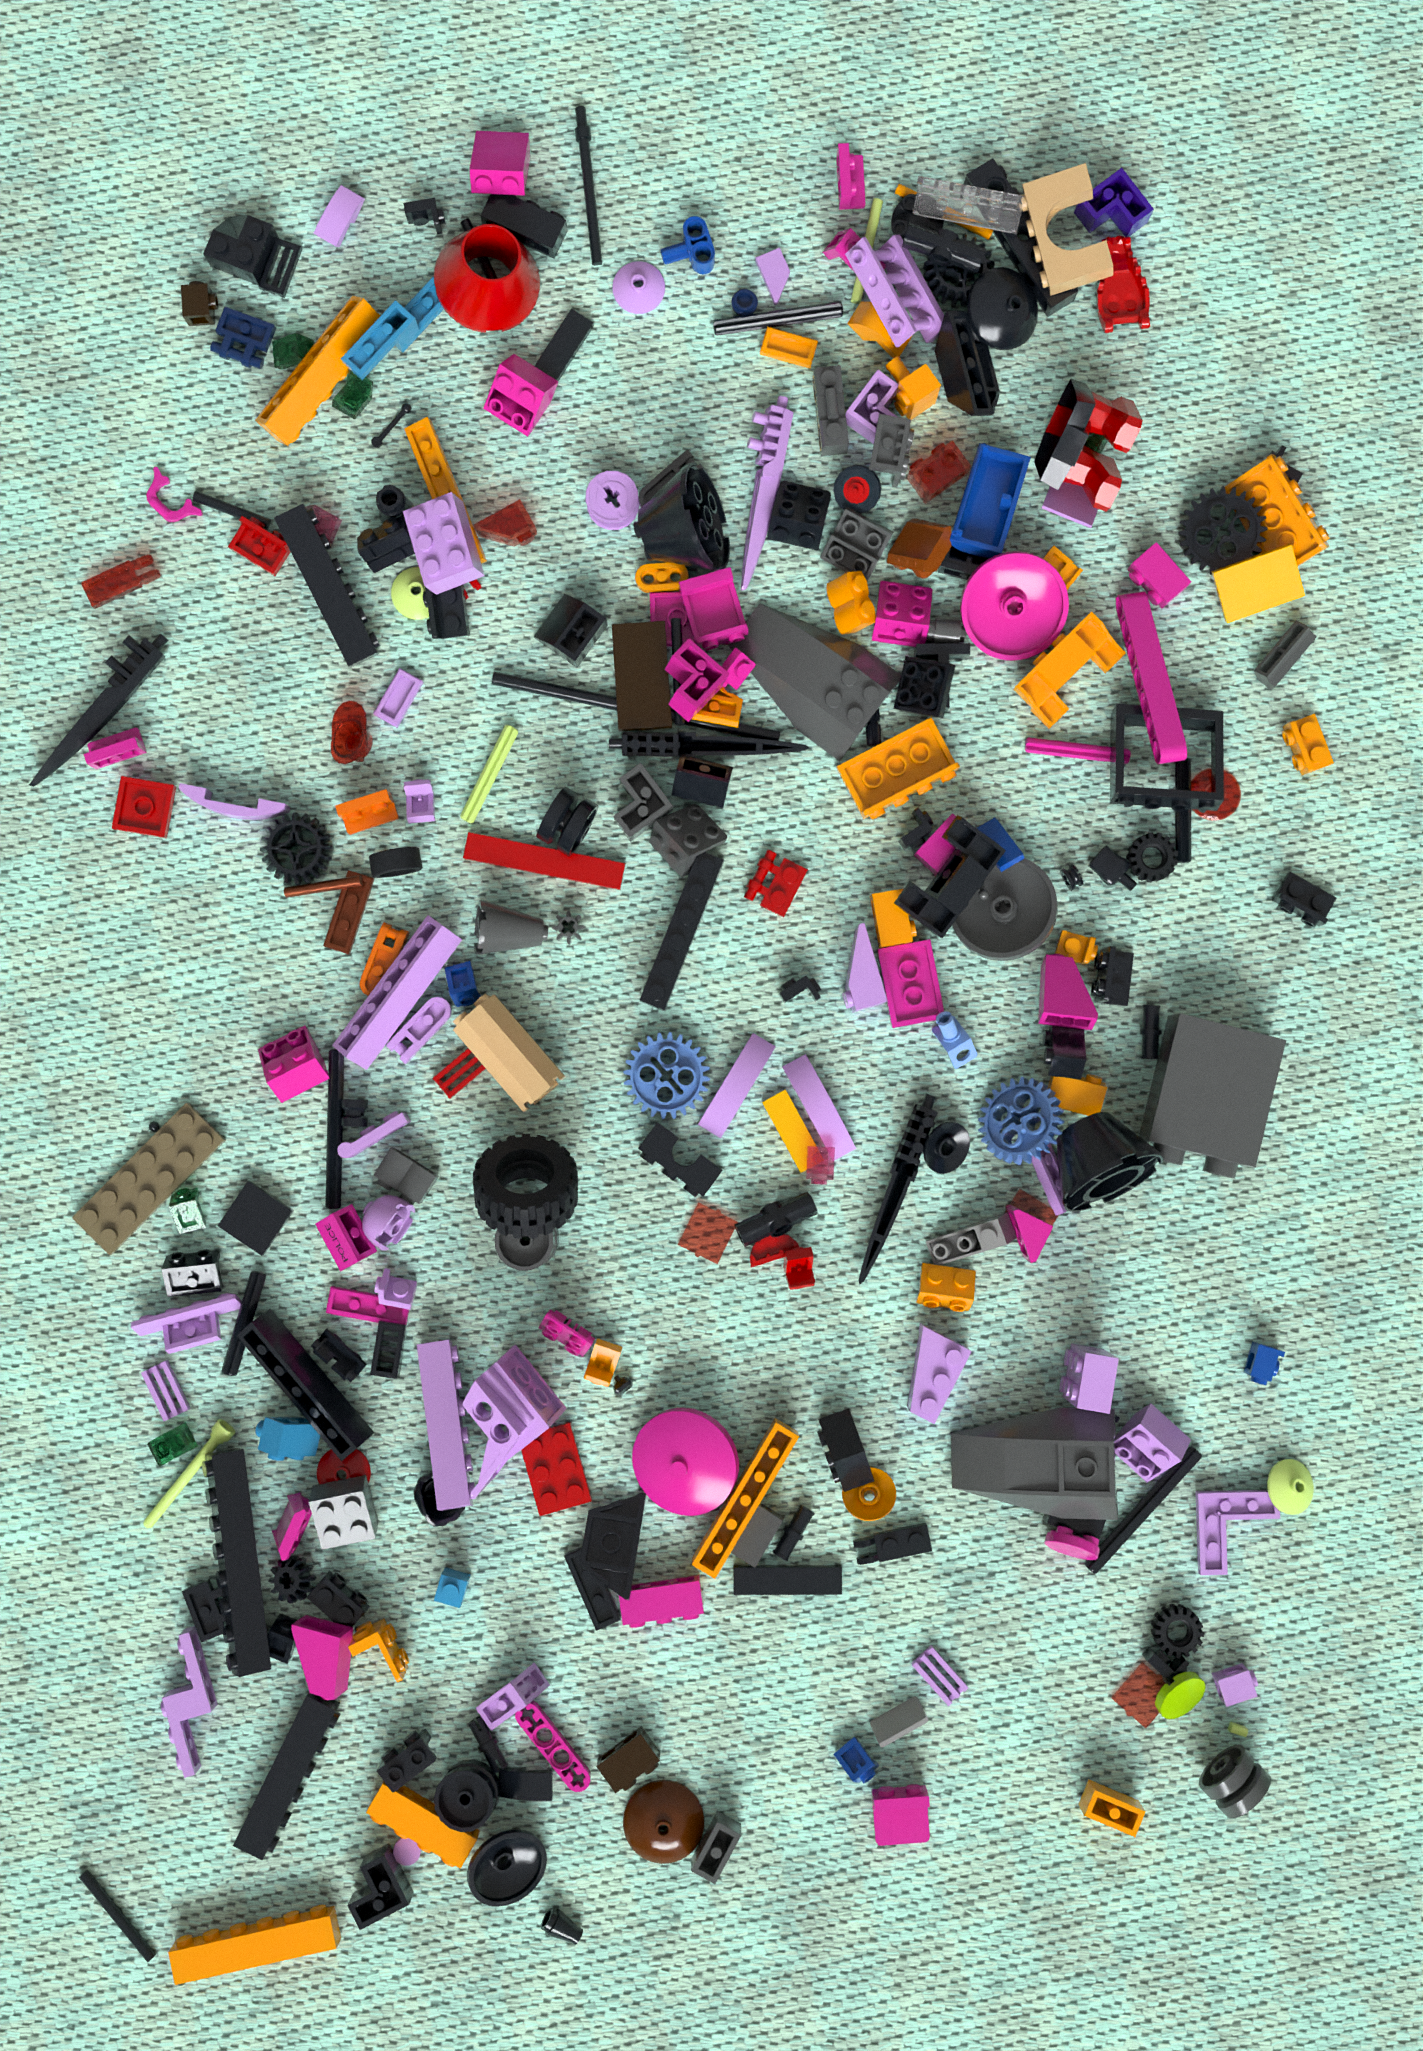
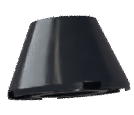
M1108 1112L1095 1113L1078 1120L1063 1130L1062 1134L1056 1139L1061 1199L1065 1210L1069 1212L1091 1209L1090 1203L1103 1199L1104 1203H1107L1127 1193L1157 1171L1155 1168L1157 1162L1159 1164L1163 1163V1157L1157 1149Z

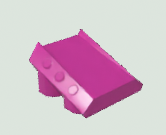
M300 1492L287 1495L288 1504L277 1529L272 1530L282 1561L288 1560L291 1553L293 1554L297 1549L312 1515L309 1499L302 1496Z

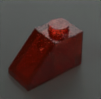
M520 499L473 525L478 537L513 547L519 544L521 546L527 545L537 535L536 527Z

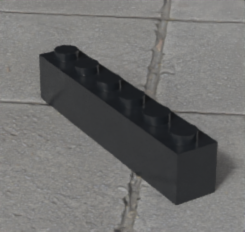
M301 504L274 517L348 667L352 668L378 655L377 648L381 645L375 633L368 632L365 623L369 621L362 607L356 608L352 600L356 598V595L349 582L344 584L340 576L344 571L337 558L332 560L328 549L332 547L325 533L319 534L315 526L319 521L313 509L307 510L306 506Z
M706 852L696 856L640 997V1002L666 1011L724 864V859Z
M271 1308L252 1321L237 1335L240 1341L341 1461L374 1434L373 1430Z
M310 1692L307 1694L233 1844L234 1847L260 1860H263L267 1852L273 1853L280 1837L276 1836L279 1827H286L292 1815V1812L288 1811L292 1802L297 1804L304 1790V1787L300 1786L304 1777L310 1778L317 1764L312 1760L316 1752L322 1753L329 1739L324 1735L328 1727L332 1729L335 1727L341 1713L337 1712L340 1702L324 1700Z

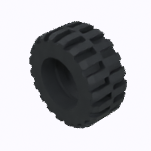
M522 1134V1137L512 1135L508 1136L503 1142L501 1139L492 1144V1149L488 1147L481 1154L482 1158L480 1157L477 1160L475 1171L473 1172L474 1201L478 1215L482 1220L486 1221V1225L491 1229L495 1230L497 1228L498 1233L505 1236L512 1234L513 1238L522 1239V1236H529L532 1239L537 1238L542 1233L544 1235L552 1233L553 1228L559 1229L566 1223V1219L571 1218L574 1208L578 1203V1171L576 1169V1162L570 1156V1152L563 1146L560 1148L558 1142L552 1139L548 1141L545 1136L537 1135V1137H531L530 1134ZM524 1178L537 1179L547 1184L545 1188L529 1194L514 1193L504 1188L509 1183Z

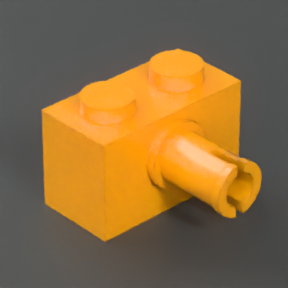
M897 356L886 365V369L898 383L894 405L901 416L905 415L908 419L912 420L936 403L941 384L927 364L910 373L901 361V358Z

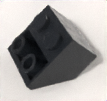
M564 594L536 632L534 638L578 668L607 628V618L585 602Z

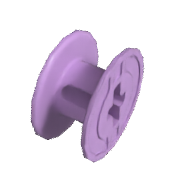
M605 471L596 475L590 481L586 490V504L591 519L598 526L607 530H619L627 527L636 518L639 511L638 490L634 481L628 475L619 471ZM608 493L611 494L613 499L617 498L618 508H615L612 502L608 503Z

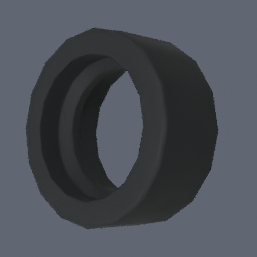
M418 847L389 849L373 853L369 856L371 873L374 878L410 874L423 868Z

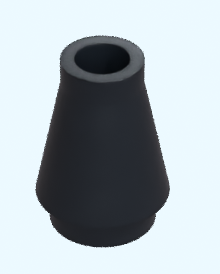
M550 1908L541 1923V1929L545 1931V1935L570 1942L574 1945L579 1942L583 1934V1929L578 1927L560 1909Z

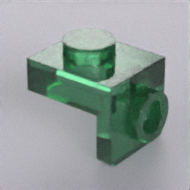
M293 333L272 341L274 367L283 370L299 364L314 345V340L301 334Z
M350 370L347 375V383L332 400V407L356 419L372 400L373 381L367 377L361 380Z
M186 1422L147 1443L158 1466H162L198 1447Z

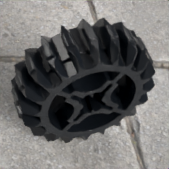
M966 233L962 235V238L960 240L977 245L976 236L973 237L971 241L966 240ZM984 242L979 244L978 246L985 248L986 245ZM985 251L978 273L957 266L961 271L963 270L961 277V273H958L957 270L955 271V265L938 267L937 264L931 262L928 256H926L928 261L924 262L923 269L926 272H924L923 277L925 281H929L927 285L930 290L935 289L933 292L934 298L942 296V305L948 299L952 301V308L956 306L957 301H960L961 306L964 308L967 305L969 292L972 285L966 287L967 279L973 277L974 274L980 273L981 275L993 269L995 262L989 260L992 255L991 251ZM945 281H949L953 283L955 286H952Z
M294 812L291 821L289 816L284 814L282 815L284 823L281 824L277 819L273 820L276 828L274 830L270 827L266 828V831L271 834L270 837H261L263 842L268 843L267 846L260 847L261 852L268 853V855L262 858V862L270 863L266 868L267 871L274 872L276 870L274 877L279 880L284 876L283 879L286 884H290L293 879L296 885H300L302 877L306 883H311L310 874H313L317 879L320 878L321 875L317 869L320 867L322 870L327 871L328 867L323 864V861H332V857L327 855L326 851H333L334 847L325 844L332 840V837L329 834L323 835L327 828L324 825L318 827L320 821L317 818L310 821V816L305 813L300 820L299 814ZM301 828L310 830L317 844L304 842ZM292 829L289 839L285 843L278 844L283 834ZM296 843L304 847L302 848L301 852L298 851L299 854L297 855L291 850H288L292 849V847L295 846L294 844ZM316 852L313 861L306 867L301 868V866H304L305 857ZM278 853L289 855L290 863L293 864V870L282 866L277 856Z

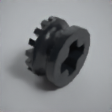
M1074 864L1069 865L1068 870L1064 868L1060 870L1061 877L1070 891L1074 890L1076 885L1082 886L1084 884L1083 878L1080 876V873L1077 874L1079 870Z

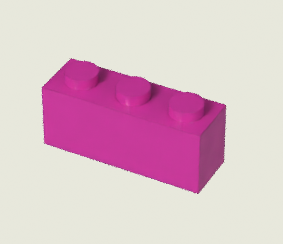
M699 1575L633 1584L630 1601L619 1596L622 1624L629 1625L630 1628L642 1627L645 1625V1622L656 1621L657 1624H665L671 1622L672 1618L683 1617L684 1620H692L698 1618L699 1614H704Z

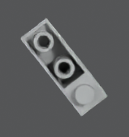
M1006 1212L927 1240L926 1244L934 1265H942L1007 1245L1016 1239L1017 1236L1009 1214Z

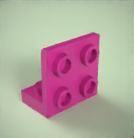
M880 581L872 641L915 647L916 644H925L930 624L933 589Z

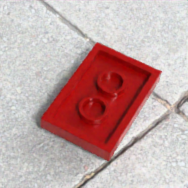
M571 1422L550 1427L521 1450L539 1516L592 1502Z

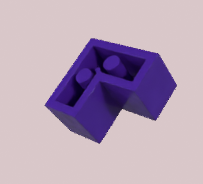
M1120 168L1093 188V199L1077 204L1074 214L1089 233L1111 218L1125 237H1129L1148 223L1154 208L1124 169Z

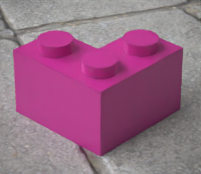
M690 638L672 655L665 668L681 684L668 705L689 722L722 688L730 675Z

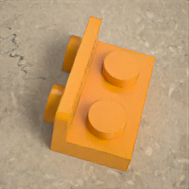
M1315 714L1288 722L1283 726V740L1287 746L1291 747L1294 755L1292 756L1293 766L1297 771L1300 770L1301 776L1334 764Z

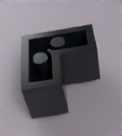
M849 1408L818 1419L822 1430L817 1431L822 1447L828 1445L829 1451L825 1452V1456L834 1482H840L844 1492L874 1482Z
M390 1843L365 1855L361 1863L360 1869L368 1885L355 1891L347 1905L359 1930L408 1906L412 1899L414 1891L401 1865L396 1861Z

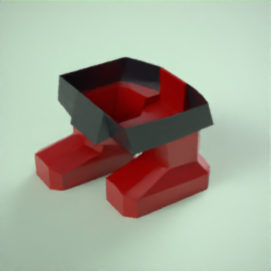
M1070 379L1047 425L1034 460L1040 481L1059 490L1063 482L1082 486L1092 506L1107 512L1120 490L1122 477L1114 458L1095 452L1084 444L1091 432L1103 435L1114 449L1127 453L1131 449L1143 421L1134 401L1122 396L1110 401L1090 391L1086 383Z

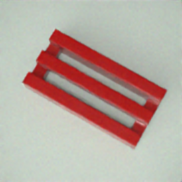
M469 1048L432 1078L449 1099L486 1070L482 1064L452 1090L448 1088L449 1085L479 1061L475 1056L445 1082L441 1080L472 1054Z

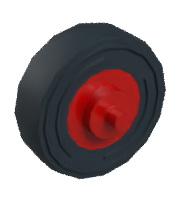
M854 465L847 467L839 473L834 483L833 492L840 508L845 510L846 507H849L862 514L875 507L880 499L882 488L880 479L873 470H869L867 466Z

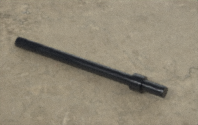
M578 106L575 108L577 122L575 137L576 142L579 143L591 260L593 266L602 265V255L589 145L591 129L587 126L586 108Z

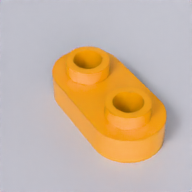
M669 562L644 564L638 568L635 574L637 587L646 593L678 591L679 582L688 579V570L684 565ZM672 574H678L680 579L674 582L670 577ZM652 576L654 580L648 584L644 582V578Z

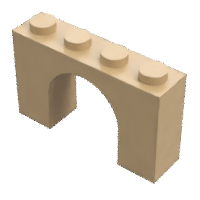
M1086 163L1022 184L1023 194L1019 195L1022 211H1028L1030 220L1026 221L1029 237L1035 236L1037 245L1033 246L1036 263L1042 262L1044 271L1039 272L1043 288L1048 287L1050 296L1113 276V263L1107 240L1077 250H1065L1053 244L1047 235L1048 225L1059 211L1093 199V188Z

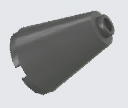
M479 900L480 906L477 907L474 935L479 939L478 943H474L475 954L537 947L542 945V941H547L548 925H544L543 919L488 901Z

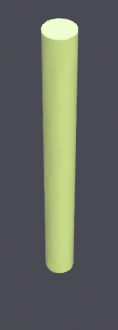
M874 198L872 201L865 237L872 249L883 201L878 198ZM856 275L851 302L860 304L864 288Z

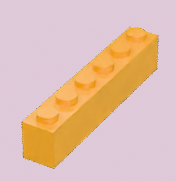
M352 295L255 421L280 443L288 446L296 441L305 423L315 417L316 409L322 402L330 398L334 386L349 373V368L342 363L341 358L380 317L379 313L364 298Z
M774 1418L732 1492L727 1497L692 1557V1565L714 1579L717 1577L799 1438L798 1431Z
M322 1904L314 1906L310 1911L299 1913L297 1910L288 1912L282 1918L264 1917L251 1925H246L244 1922L237 1923L228 1930L220 1932L216 1928L204 1932L202 1936L192 1937V1935H184L176 1939L168 1954L174 1983L178 1985L337 1949L341 1940L335 1906L326 1907V1905Z

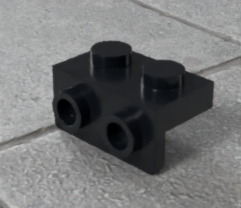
M426 1729L420 1733L416 1730L403 1740V1746L397 1750L395 1747H392L381 1756L383 1761L378 1767L377 1773L391 1792L397 1791L436 1761V1755L428 1746L432 1737Z

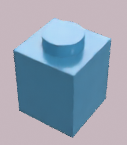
M445 1567L439 1580L434 1601L460 1608L466 1595L471 1574Z

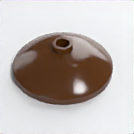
M672 1780L652 1781L640 1787L630 1797L623 1816L624 1834L631 1848L642 1858L659 1864L674 1863L687 1857L699 1844L704 1831L703 1808L697 1796L685 1785ZM660 1825H666L668 1827V1830L662 1832L658 1829V1827Z

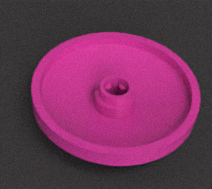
M1022 551L1001 553L983 562L967 580L960 602L961 620L971 641L987 655L1009 661L1027 659L1047 649L1061 633L1067 620L1069 609L1066 585L1057 570L1045 559Z
M672 1408L662 1411L643 1426L634 1442L632 1463L636 1479L644 1493L654 1503L669 1512L685 1516L708 1513L725 1501L736 1484L739 1473V1458L736 1446L727 1430L716 1419L704 1412L692 1408Z

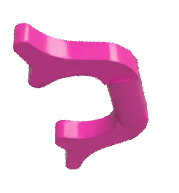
M158 467L153 468L154 480L146 494L150 506L168 522H177L190 515H203L201 509L193 506L191 499H186L184 506L178 511L170 510L160 501L157 493L160 488L168 485L170 480L168 477L162 476Z

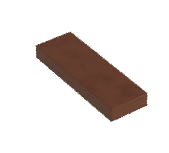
M348 870L346 877L361 875L363 886L341 890L323 945L324 947L349 955L375 880L372 877Z

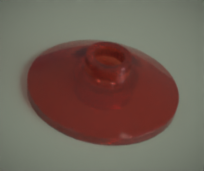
M1211 768L1205 769L1193 777L1191 780V791L1211 792ZM1224 770V801L1217 811L1206 810L1205 813H1202L1197 809L1192 810L1199 817L1210 821L1223 820L1232 815L1241 799V790L1236 778Z

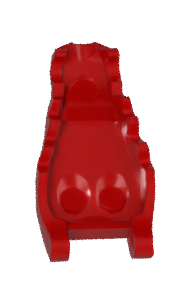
M1119 235L1102 239V241L1107 240L1113 263V276L1099 280L1097 290V312L1104 333H1112L1113 325L1138 322L1140 329H1148L1150 327L1149 288L1147 287L1146 278L1141 275V266L1138 265L1137 258H1133L1131 238Z

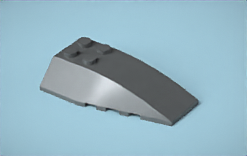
M760 603L745 622L748 626V635H745V639L739 642L730 643L728 647L732 651L737 648L756 664L750 673L756 678L765 692L770 695L778 708L788 717L792 725L840 762L884 700L889 697L898 685L901 675L863 646Z

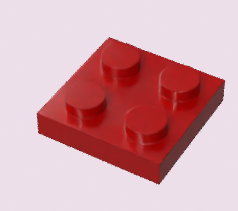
M121 776L112 829L167 839L176 786Z

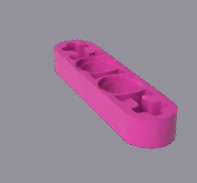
M533 1700L525 1707L527 1710L531 1708L534 1710L532 1717L536 1722L540 1718L543 1720L537 1723L533 1730L530 1728L533 1726L531 1718L528 1716L522 1717L523 1709L517 1711L515 1718L518 1724L568 1788L574 1792L586 1790L591 1780L589 1768L539 1704ZM548 1728L551 1730L552 1738L549 1741H541L537 1736L539 1729ZM559 1749L566 1750L569 1754V1759L565 1763H559L555 1760L554 1753ZM573 1762H576V1764H574L573 1770L578 1775L582 1773L584 1774L583 1783H581L580 1781H576L574 1783L572 1781L574 1778V1774L569 1767L572 1765Z

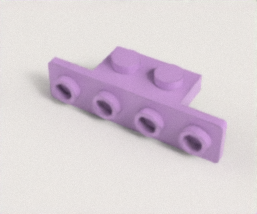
M225 1293L209 1301L193 1302L191 1306L170 1308L162 1314L142 1316L139 1320L131 1322V1328L139 1336L163 1330L165 1351L171 1354L221 1340L218 1315L240 1309L242 1301L236 1294Z

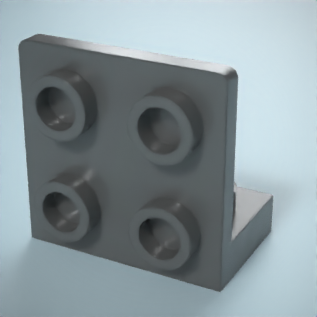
M879 414L869 470L894 474L892 487H897L899 480L905 479L910 458L908 455L913 441L914 429H910L911 419Z

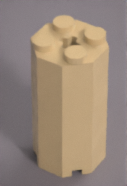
M484 994L474 1003L475 1009L470 1013L463 1012L453 1021L456 1025L453 1031L519 1108L526 1112L530 1109L526 1104L529 1103L531 1105L533 1103L535 1105L558 1085L557 1078L563 1080L566 1076L496 995L490 997Z

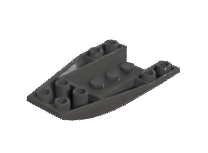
M1059 1407L952 1432V1488L1063 1519L1118 1520L1114 1442L1116 1437L1115 1408H1111L1110 1414L1079 1408Z

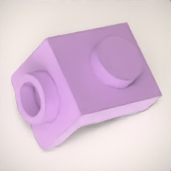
M417 779L404 782L408 824L435 821V800L431 781Z

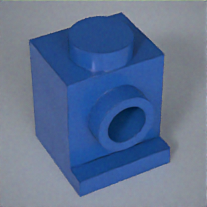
M1252 1341L1244 1373L1251 1376L1250 1381L1267 1385V1381L1271 1382L1272 1377H1275L1278 1373L1280 1365L1278 1356L1284 1357L1285 1352Z

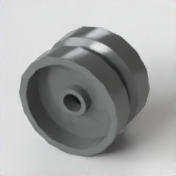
M556 1227L548 1235L542 1233L537 1238L530 1239V1243H524L523 1239L513 1238L512 1234L502 1235L498 1233V1229L495 1234V1249L499 1258L508 1267L519 1271L533 1270L547 1263L555 1255L559 1244V1231Z
M1237 1744L1220 1752L1205 1767L1199 1778L1200 1788L1210 1799L1216 1800V1805L1227 1818L1233 1819L1243 1816L1252 1810L1262 1800L1271 1785V1776L1259 1763H1254V1758L1242 1745Z

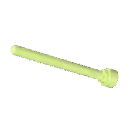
M218 1419L211 1428L212 1432L210 1433L211 1438L145 1518L143 1524L146 1528L154 1526L200 1469L202 1462L206 1461L205 1454L212 1453L219 1444H223L225 1441L228 1442L235 1434V1429L226 1421Z

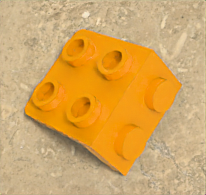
M383 1618L373 1624L371 1621H367L356 1628L357 1632L352 1635L353 1638L348 1646L352 1657L378 1644L397 1682L402 1681L408 1668L409 1658L405 1649H399L395 1641L397 1634L391 1623L387 1625Z

